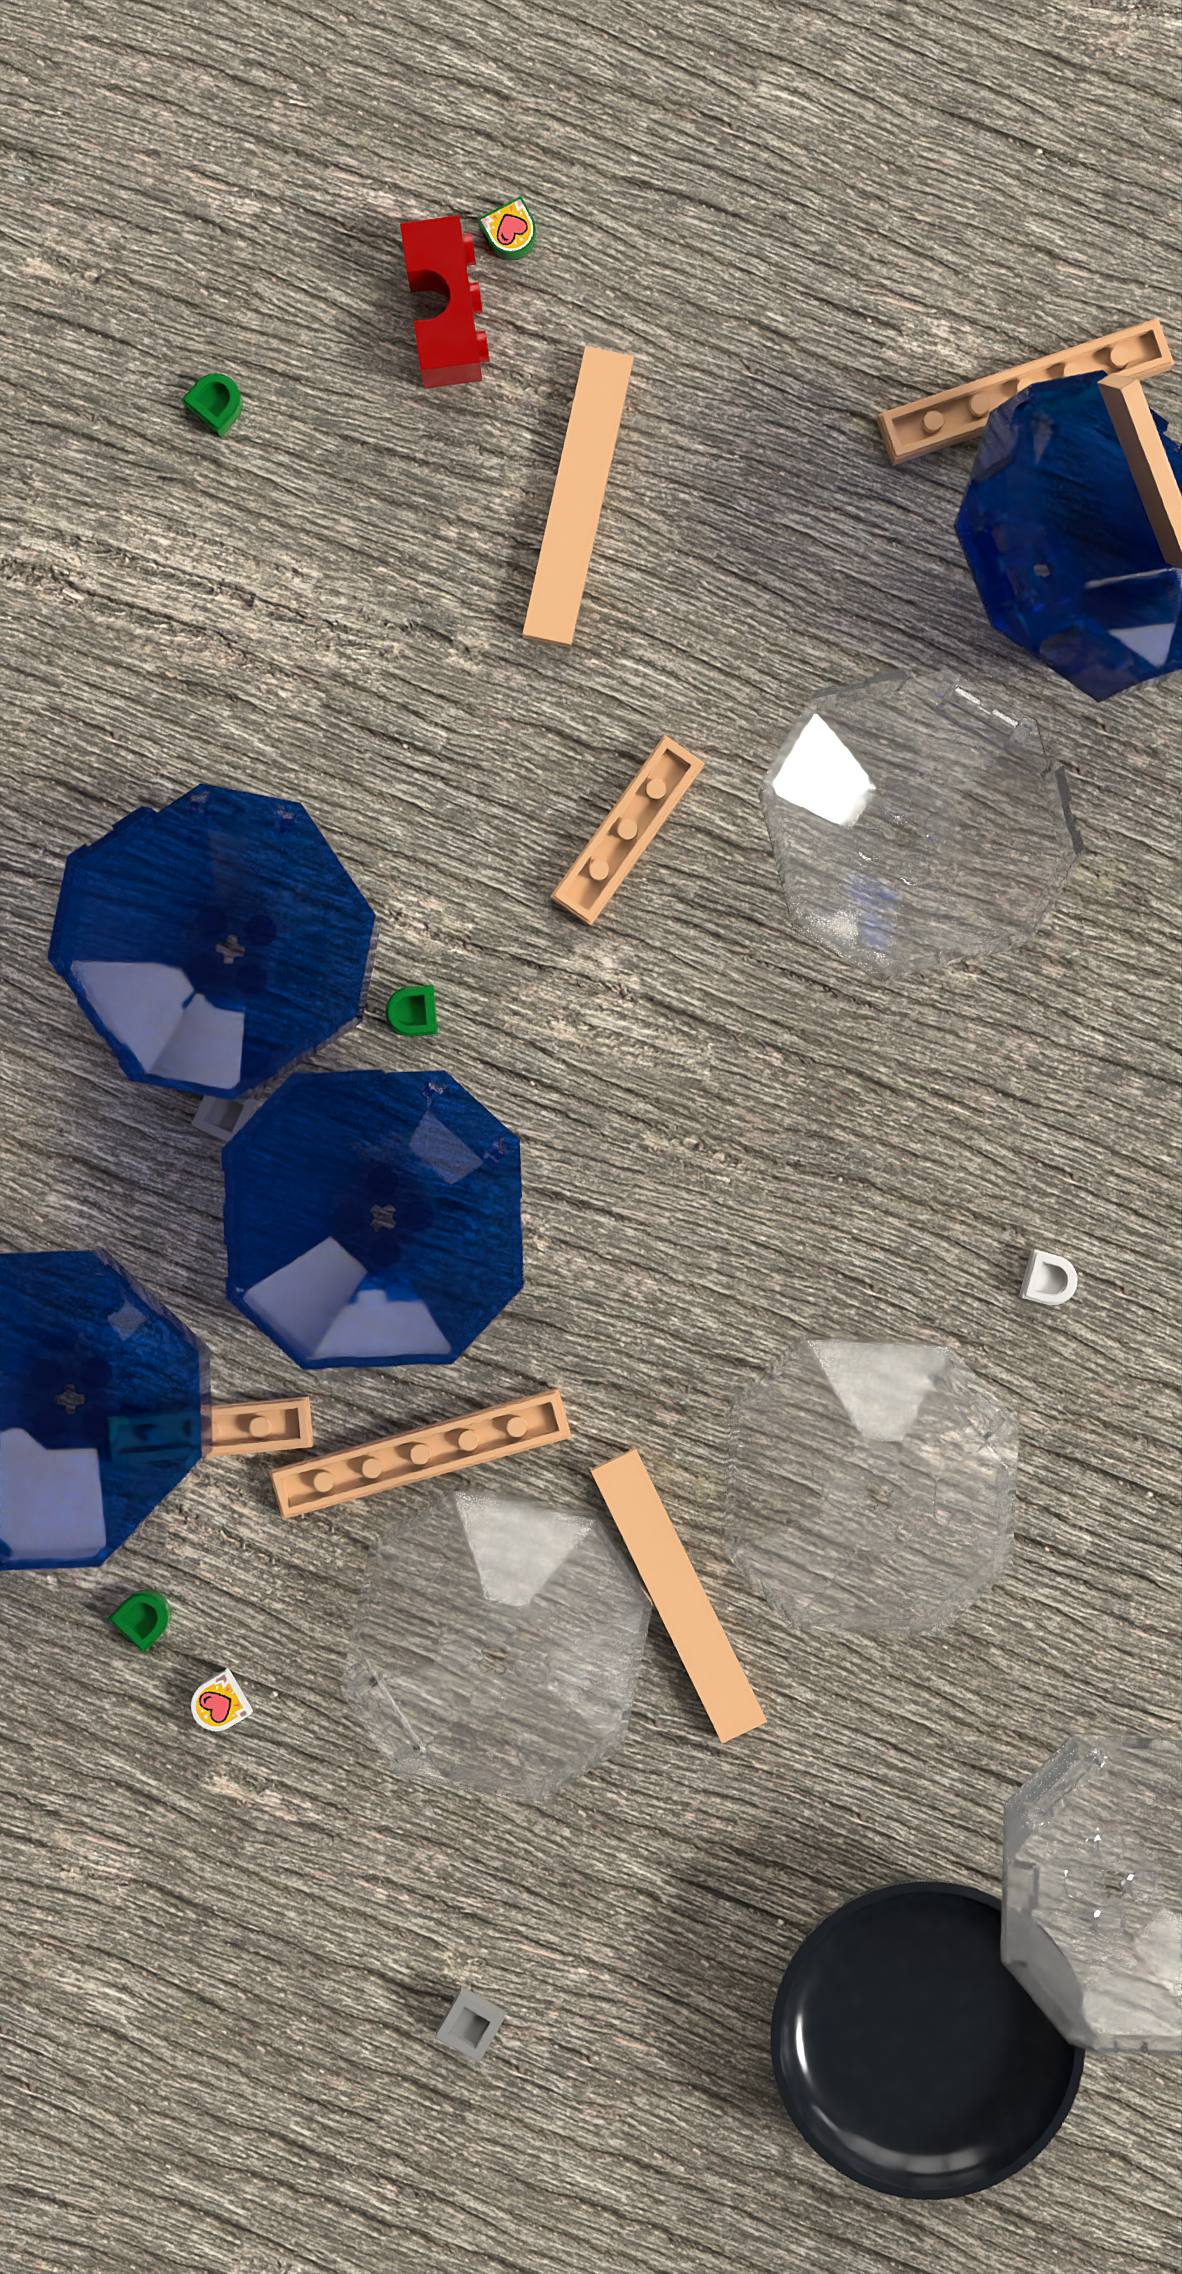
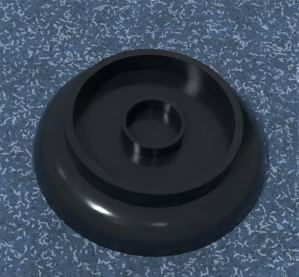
M911 1879L877 1886L845 1901L823 1917L807 1934L787 1965L774 2004L770 2031L773 2073L779 2094L795 2127L809 2146L825 2162L856 2183L880 2193L915 2200H943L977 2193L1003 2182L1032 2162L1048 2146L1060 2130L1072 2108L1079 2090L1086 2052V2029L1078 1990L1069 1968L1049 1938L1028 1917L996 1896L969 1885L938 1879Z

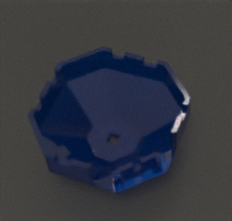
M1103 370L1031 383L989 413L953 526L990 626L1098 703L1166 682L1182 674V569L1165 563L1097 384L1098 381L1109 375ZM1149 407L1182 496V445H1177L1163 434L1167 431L1169 422ZM1038 563L1041 566L1046 565L1049 570V574L1045 578L1043 575L1037 576L1034 571V567Z
M200 783L159 812H156L151 807H138L113 824V830L89 846L83 844L67 855L47 959L78 999L76 1001L98 1035L104 1038L119 1060L118 1065L129 1081L243 1103L362 1023L382 922L300 802ZM229 936H237V944L245 948V953L243 957L235 956L232 964L224 963L225 955L217 952L218 944L227 943Z
M382 1069L348 1070L346 1072L292 1073L221 1149V1168L224 1171L225 1179L223 1227L224 1245H227L228 1276L225 1277L226 1299L302 1370L344 1367H399L400 1365L423 1364L452 1365L525 1286L520 1139L445 1070L385 1072ZM376 1204L381 1208H385L390 1204L396 1209L392 1215L396 1225L391 1230L386 1226L376 1230L371 1225L375 1219L371 1209Z
M105 1249L0 1252V1571L101 1567L118 1553L213 1450L210 1347ZM67 1385H74L75 1393L84 1394V1403L76 1405L75 1413L73 1414L67 1413L66 1405L58 1404L57 1401L58 1395L66 1393Z

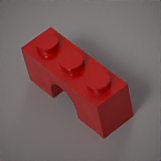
M459 215L400 223L406 271L411 293L435 291L445 296L449 301L448 306L439 316L432 319L414 321L424 389L482 381L480 363L490 362L486 330L477 332L475 330L473 315L483 313L479 282L469 283L467 266L476 265L472 233L462 234Z

